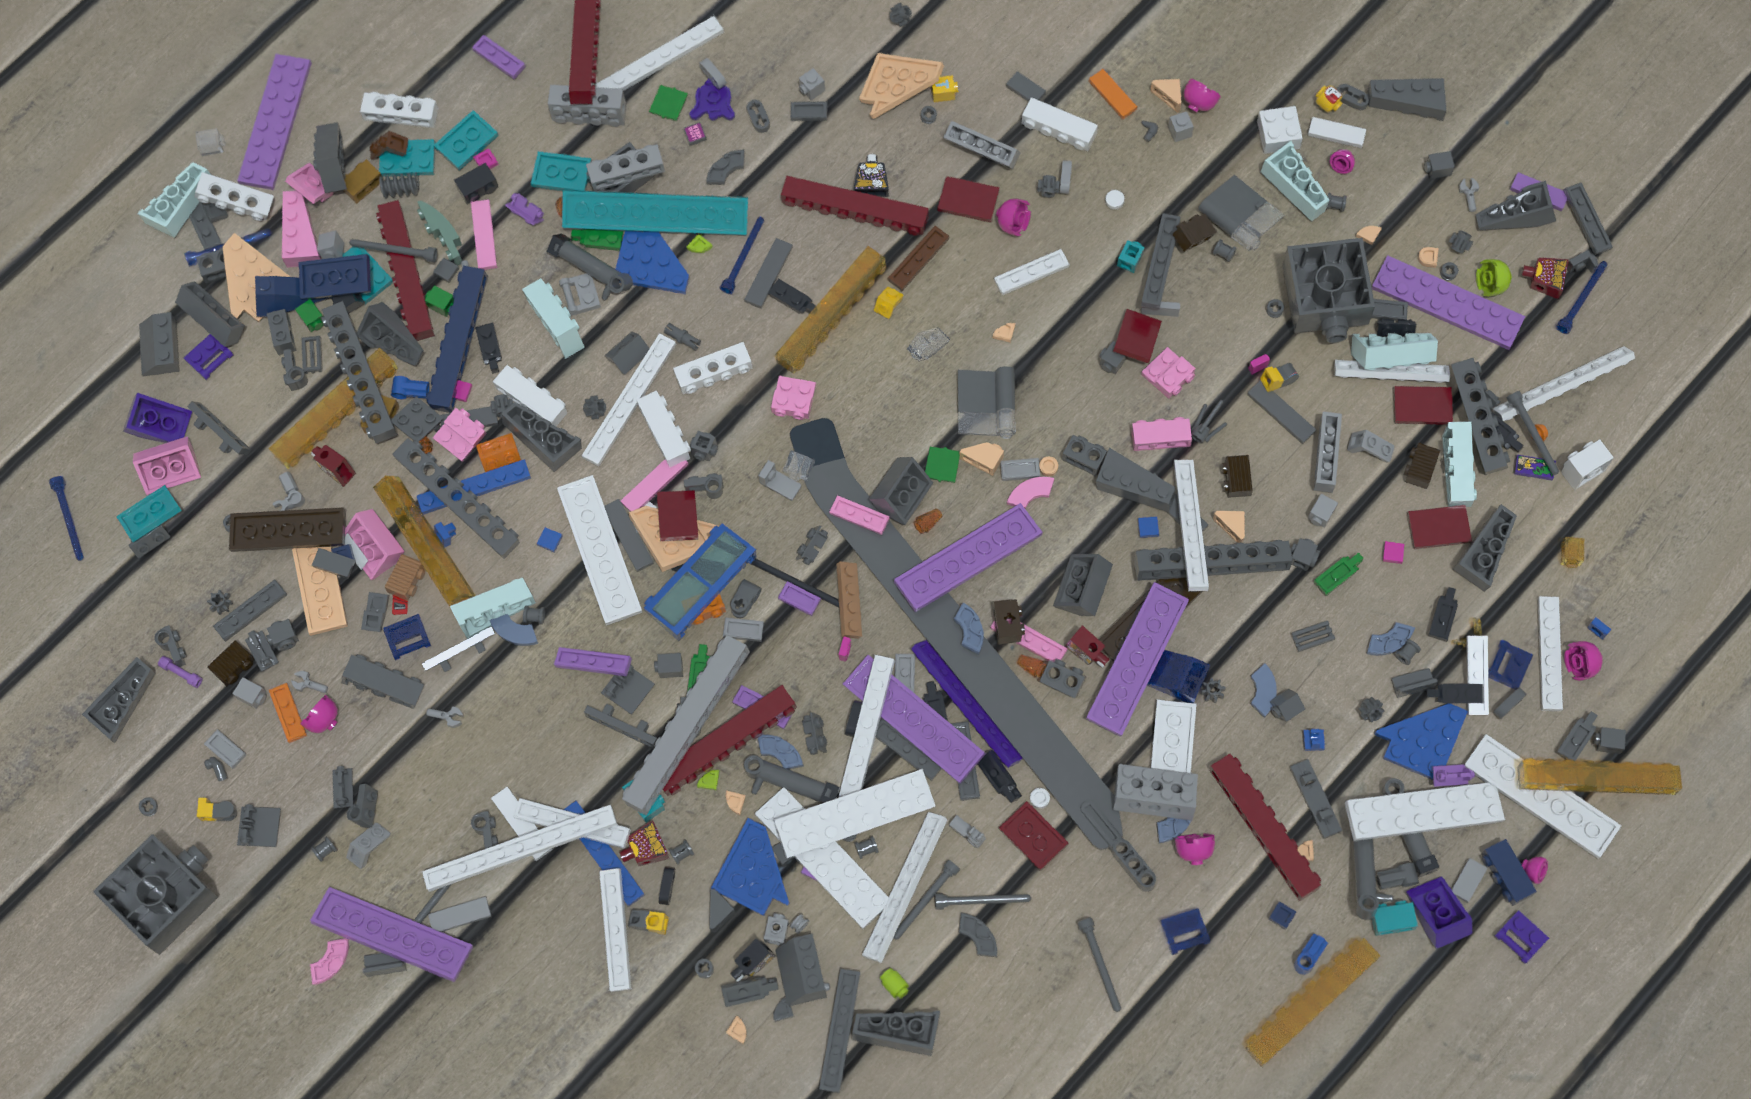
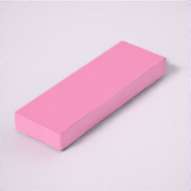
M838 495L829 512L833 516L880 535L883 534L890 519L885 514Z

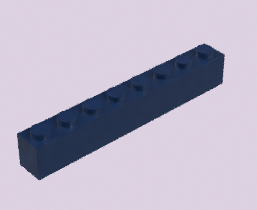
M463 265L462 272L459 271L457 281L459 284L453 292L454 303L449 308L450 319L445 324V338L440 343L441 354L436 359V373L431 378L432 389L431 392H428L426 402L433 410L452 413L454 410L456 398L453 397L457 393L455 389L457 380H462L488 278L485 269Z

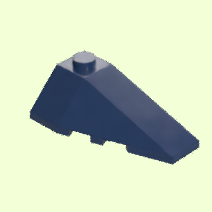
M255 276L256 317H267V313L283 309L286 312L294 311L309 300L300 299L299 277ZM331 297L315 298L311 300L315 304L330 299Z

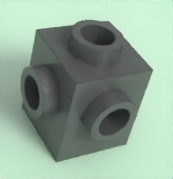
M697 431L696 436L690 442L692 455L697 460L710 461L712 456L717 454L716 438L710 433Z

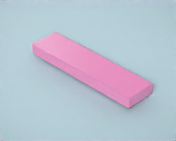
M488 199L471 202L478 268L485 270L497 268L490 201Z
M666 460L662 461L621 500L622 505L630 512L644 507L657 495V492H660L688 466V462L685 460L669 468Z
M994 620V622H993V624L991 625V628H990V629L996 632L995 620ZM1024 625L1025 635H1022L1021 642L1016 644L1047 661H1055V658L1063 659L1067 652L1066 647Z

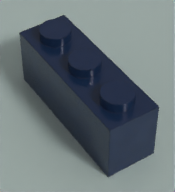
M1506 839L1486 848L1482 852V861L1486 867L1491 869L1494 882L1501 886L1503 890L1502 895L1506 902H1510L1514 906L1537 892Z

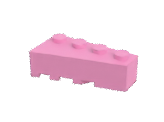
M283 191L282 259L286 267H299V262L322 259L317 251L318 244L305 197L298 191Z

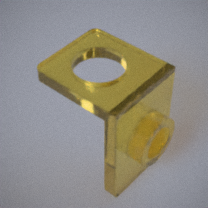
M1474 617L1475 636H1482L1481 621L1479 618ZM1467 638L1452 640L1456 645L1462 644L1463 647H1467Z

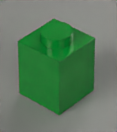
M434 285L432 290H429L425 296V302L429 309L445 317L449 315V308L454 303L451 293Z
M311 299L295 309L310 332L322 328L323 321L321 317L323 315Z

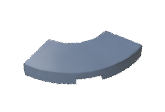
M963 603L954 617V621L960 625L963 631L962 646L979 654L983 644V628L975 611Z
M508 614L489 620L494 631L503 640L519 646L538 644L532 624H516L510 619Z
M1396 622L1393 629L1388 633L1382 635L1372 634L1367 654L1382 656L1398 651L1406 644V640L1411 638L1415 627Z
M1266 663L1251 675V679L1256 687V695L1251 705L1264 718L1271 711L1272 705L1270 701L1276 697L1277 692L1274 675Z
M761 735L758 738L761 756L776 758L783 768L788 770L803 767L802 759L792 744L774 735Z
M1169 817L1165 821L1157 822L1159 843L1169 842L1180 836L1187 829L1191 820Z

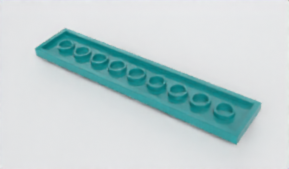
M563 190L562 228L747 235L748 197Z

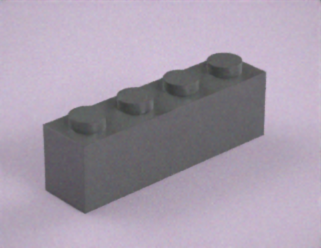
M195 281L181 285L175 303L224 347L238 343L245 325Z

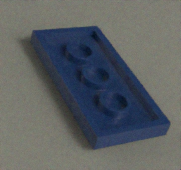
M363 254L299 262L300 299L306 300L371 292L370 255Z

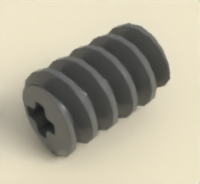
M415 172L414 178H412L410 173L405 178L402 173L400 179H397L396 175L393 174L392 180L386 175L385 181L380 176V189L383 197L387 199L389 193L392 198L396 197V193L399 197H402L404 193L406 196H410L411 191L413 195H417L419 190L418 173Z

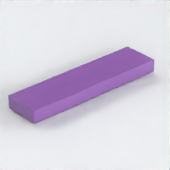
M559 647L554 666L556 668L627 676L632 658L626 655Z

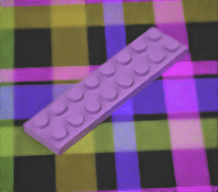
M275 54L237 180L239 184L274 190L312 64L310 59Z
M1388 255L1372 285V289L1397 301L1408 302V305L1507 350H1510L1525 316Z
M1020 503L895 578L894 583L913 610L917 612L1039 538L1043 532Z
M1156 582L1153 583L1086 720L1120 737L1122 736L1189 599Z
M869 655L865 657L843 683L846 688L862 701L864 700L874 661ZM891 675L881 717L961 784L986 753Z
M331 887L326 891L310 920L313 925L453 982L456 981L473 949L469 943Z

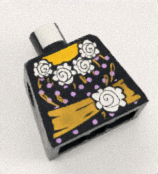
M867 155V161L858 164L854 191L879 197H889L885 163H877V155Z
M756 938L734 960L738 966L730 974L737 982L745 975L753 977L774 959L776 955L764 941ZM751 960V965L748 967L747 963Z

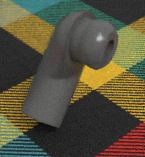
M210 757V759L204 761L206 769H214L218 782L227 779L223 765L215 757Z

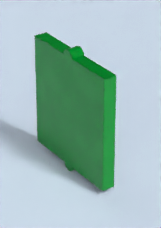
M660 85L649 113L661 116L662 119L667 118L677 121L688 93L676 90L675 87L670 88Z
M930 447L925 473L930 479L938 480L939 483L941 481L955 483L960 451L950 450L947 447Z

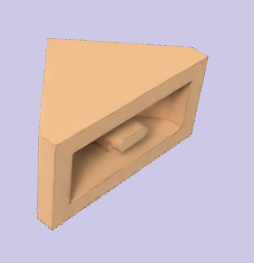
M1180 79L1153 80L1150 91L1178 113L1181 107Z
M1216 511L1213 520L1236 543H1243L1245 537L1244 511Z

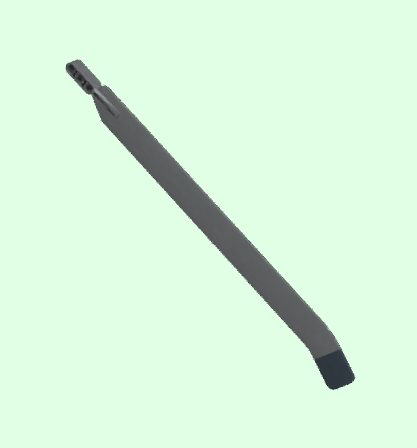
M821 418L793 427L790 432V439L806 487L818 507L1092 845L1099 850L1109 848L1114 858L1139 889L1145 892L1151 891L1156 883V875L1133 846L1123 838L1120 813L1117 810H1113L1114 794L984 636L979 654L962 646L963 631L960 625L954 621L960 606L951 595L946 593L915 612L895 585V578L923 561L893 524L888 521L883 534L880 535L829 513L837 495L879 512L869 500L870 496L850 472L832 420ZM1118 846H1124L1127 849V852L1124 854H1120L1117 852L1116 848ZM1135 861L1140 867L1138 869H1131L1129 863ZM1143 877H1149L1152 880V883L1149 885H1145L1142 883L1141 879Z

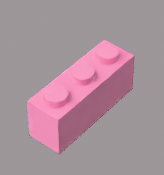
M1177 417L1173 420L1157 419L1153 422L1140 420L1132 423L1131 431L1134 451L1191 446L1192 436L1189 419Z

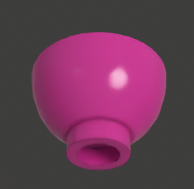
M1341 149L1331 155L1329 162L1332 169L1337 173L1348 174L1354 168L1355 158L1351 151Z
M1534 857L1530 860H1524L1522 867L1531 882L1539 884L1543 881L1548 869V861L1545 857Z

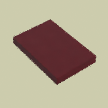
M946 176L938 211L991 223L1000 187Z
M1126 309L1113 352L1149 364L1162 321Z
M1394 386L1395 424L1447 425L1448 422H1453L1452 387Z
M695 490L657 492L660 541L698 540Z
M1466 505L1408 511L1407 513L1414 549L1472 542Z
M1028 801L999 827V830L1039 871L1069 844Z

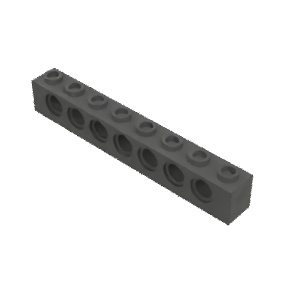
M343 301L322 309L324 316L321 319L325 328L329 327L330 332L327 333L331 343L335 342L336 344L334 352L337 358H341L343 362L340 364L343 374H347L349 377L346 382L350 391L354 390L355 396L352 397L356 406L361 407L362 411L359 412L363 423L367 422L368 428H365L369 439L373 438L377 444L397 436ZM342 323L340 327H335L337 324ZM344 339H349L346 343H341ZM350 355H355L352 359H347ZM356 371H361L360 374L354 375ZM362 387H368L365 391H360ZM374 402L373 406L366 407L368 403ZM380 418L378 423H373L375 419Z
M407 438L392 453L394 458L505 559L520 543L517 539L519 535L511 528L509 530L503 526L505 522L499 516L493 517L489 513L491 509L485 503L480 505L476 501L478 497L472 491L466 492L462 488L464 484L456 477L452 479L448 475L450 471L445 466L441 465L439 467L435 463L436 458L429 452L425 454L421 450L423 446L418 441L414 440L412 442ZM414 456H421V460L418 463L412 462ZM434 468L435 472L432 475H425L427 469ZM448 481L446 488L439 487L440 482ZM456 493L462 494V498L459 501L453 500V496ZM475 506L476 510L474 513L468 514L466 513L467 508ZM487 518L490 520L487 526H480L482 519ZM497 531L503 532L501 539L494 538V534Z
M1275 540L1273 542L1257 541L1246 544L1240 542L1231 545H1204L1207 576L1290 570L1293 561L1289 541ZM1183 546L1173 549H1142L1135 553L1134 564L1137 581L1187 577Z

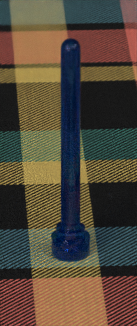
M763 217L757 218L729 277L722 281L719 288L724 293L733 294L736 288V277L764 223Z
M265 229L241 238L249 243L270 236L271 230ZM225 243L197 253L196 251L185 252L184 255L189 267L196 265L197 256L205 252L219 250Z
M1602 261L1567 316L1560 319L1557 323L1556 329L1563 334L1570 333L1573 328V319L1606 269V261Z
M56 476L49 480V485L57 494L75 557L78 561H82L84 556L64 494L66 483L63 476Z

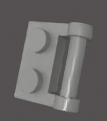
M586 273L559 280L568 305L567 309L571 316L601 308L591 275ZM570 286H576L581 305H575Z

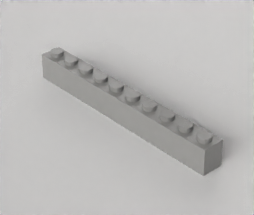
M728 635L719 642L716 653L708 659L707 667L698 675L695 686L689 689L686 700L678 706L673 720L667 723L665 733L657 739L652 753L646 756L642 769L636 772L633 783L625 789L622 799L627 806L645 816L647 815L750 653L747 645Z

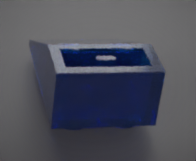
M1164 650L1147 686L1186 703L1194 704L1208 674L1210 664L1191 656Z

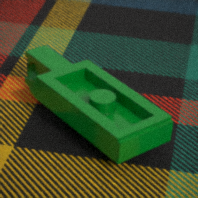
M582 229V231L572 230L571 239L572 241L580 242V245H584L586 248L620 251L624 234L623 231Z
M1357 553L1351 559L1348 556L1343 557L1317 577L1314 583L1325 596H1328L1356 574L1359 570L1357 566L1363 562L1364 558L1360 553Z
M699 644L698 654H694L691 659L687 692L695 686L698 675L707 667V661L711 657L707 655V645Z

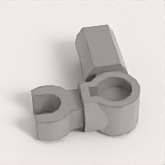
M285 472L278 478L288 496L283 501L277 500L273 503L275 508L282 506V509L279 511L301 507L305 503V498L298 492V487L291 473Z
M957 815L949 824V827L964 839L967 837V841L977 849L986 839L983 833L974 826L971 827Z

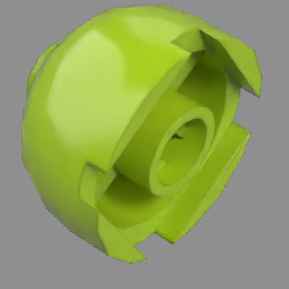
M1497 259L1481 261V268L1476 271V282L1478 289H1482L1484 292L1482 295L1487 297L1498 296L1507 291L1512 280V274L1508 265Z

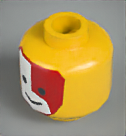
M1324 85L1315 95L1317 98L1316 104L1325 112H1331L1332 110L1336 112L1343 104L1341 102L1342 94L1332 85L1327 87Z

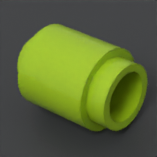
M890 968L880 977L881 984L894 999L897 997L901 999L909 992V984L896 970L894 971Z

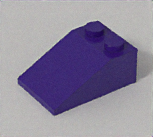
M137 393L133 398L123 432L162 443L184 438L192 411Z
M1442 876L1406 891L1410 902H1413L1415 913L1426 935L1436 949L1472 934V918Z

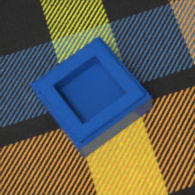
M1157 516L1138 518L1140 538L1159 537Z
M545 527L537 542V546L555 553L563 535Z
M1597 617L1588 626V629L1601 640L1611 631Z

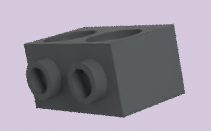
M223 247L213 252H205L196 257L201 277L205 283L226 278Z
M286 310L267 313L273 347L277 354L282 355L284 354L283 350L291 349L292 352L297 351L290 317Z
M1072 435L1063 452L1062 460L1097 476L1106 457L1107 450L1099 444L1094 445L1088 442L1083 436L1077 437ZM1078 447L1082 451L1074 452L1072 449ZM1092 455H1095V456H1097L1099 459L1096 460V461H1093V460H1091L1089 457L1092 456Z
M1055 658V661L1049 660L1040 682L1073 698H1077L1087 677L1083 675L1084 671L1074 666L1070 669L1065 666L1066 662ZM1053 667L1058 668L1060 671L1058 678H1053L1050 674ZM1070 676H1075L1078 680V684L1075 687L1068 684Z

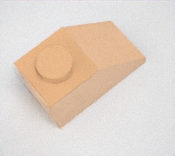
M988 442L963 448L960 451L961 460L992 476L1004 458V450L999 445Z

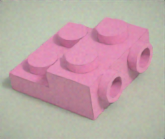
M311 163L304 165L287 176L285 181L313 204L319 200L323 202L334 193L324 192L319 171H315Z
M1167 347L1142 371L1141 375L1169 399L1172 395L1176 396L1186 382L1190 383L1194 379L1196 368L1182 356L1179 358Z
M779 376L771 405L772 413L780 417L785 415L793 416V418L798 420L809 419L816 382Z
M455 408L433 439L463 462L487 433L483 430L485 426L478 420L473 422L469 419L470 414L463 408L460 411Z

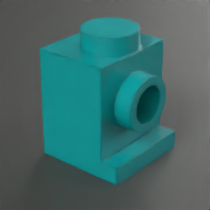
M1127 240L1118 258L1117 266L1135 273L1144 254V247L1138 242Z

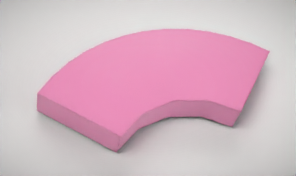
M1035 477L1024 481L1013 490L1008 498L1007 505L1015 507L1021 503L1026 509L1027 505L1036 498H1049L1054 478Z
M349 939L328 941L325 955L318 962L310 965L313 985L326 982L342 968L348 956Z

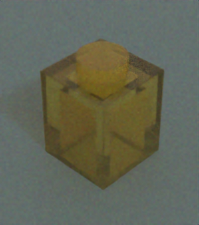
M1564 537L1561 542V565H1566L1568 568H1577L1584 561V538Z

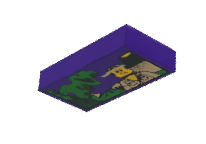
M1524 455L1516 456L1515 475L1551 481L1554 479V475L1544 459Z

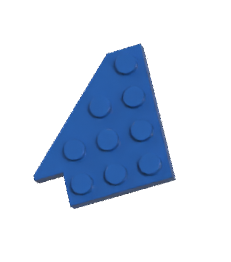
M625 230L615 269L621 273L629 274L635 286L686 294L689 274L658 231L639 232Z
M1449 703L1376 730V736L1390 741L1383 759L1434 781L1433 766H1446L1468 711Z
M748 818L711 889H715L719 894L762 916H765L773 899L787 906L790 903L765 826Z

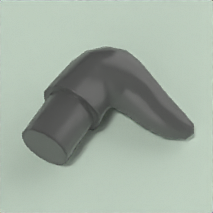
M1142 120V125L1149 129L1143 138L1145 141L1150 142L1155 137L1158 126L1154 122Z

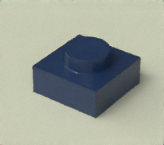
M351 544L331 549L333 553L355 560Z
M1279 901L1269 920L1286 930L1297 912Z

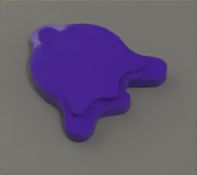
M708 78L703 86L698 87L695 95L696 104L689 113L692 120H698L704 114H708L711 121L719 117H724L727 120L735 118V112L730 106L731 91L727 86L724 85L718 89Z

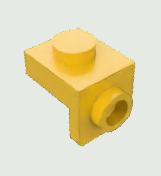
M887 286L878 296L874 311L889 319L894 308L902 301L903 294Z

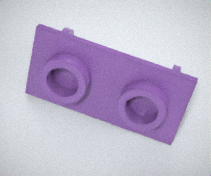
M514 193L511 196L512 202L505 204L506 207L511 209V212L521 216L529 224L535 225L544 221L542 219L544 215L542 209L532 202L527 207L526 205L529 200L519 193Z
M1465 764L1433 766L1434 786L1468 784V780L1474 778L1475 773L1473 770L1464 767Z

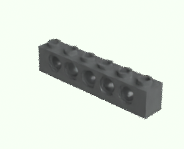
M1474 358L1451 364L1468 420L1472 425V433L1485 474L1507 469V463L1510 462L1508 452H1503L1501 446L1505 443L1502 433L1498 434L1496 427L1499 426L1496 415H1491L1490 409L1493 408L1490 397L1486 398L1484 393L1488 389L1485 380H1480L1478 374L1482 372L1479 361L1475 362ZM1471 375L1476 378L1472 384L1465 382L1467 376ZM1475 393L1481 395V399L1478 402L1470 400L1471 396ZM1478 412H1486L1487 417L1484 420H1478L1476 418ZM1485 429H1490L1493 434L1489 438H1484L1482 432ZM1496 447L1498 454L1490 456L1487 453L1488 449Z

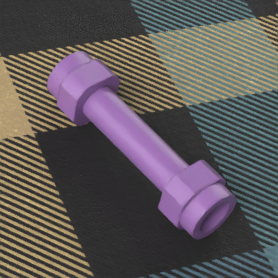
M162 656L158 661L159 667L165 671H172L187 680L189 685L195 688L201 685L203 681L201 677L195 673L190 674L173 664V661L168 657Z

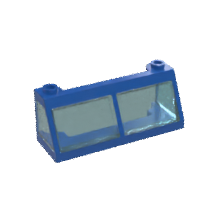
M723 523L719 527L716 525L709 534L711 536L654 597L651 595L644 603L646 605L644 607L645 612L678 641L684 637V632L687 630L686 626L690 628L694 620L742 568L746 567V563L751 564L757 557L756 549Z

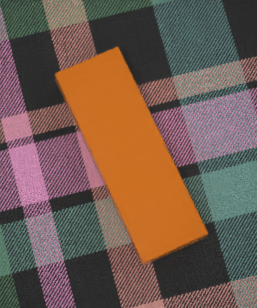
M1104 69L1089 78L1090 84L1122 119L1137 110L1134 102Z
M284 683L270 689L269 693L287 741L291 743L308 736L305 728L300 725L302 720L289 685Z

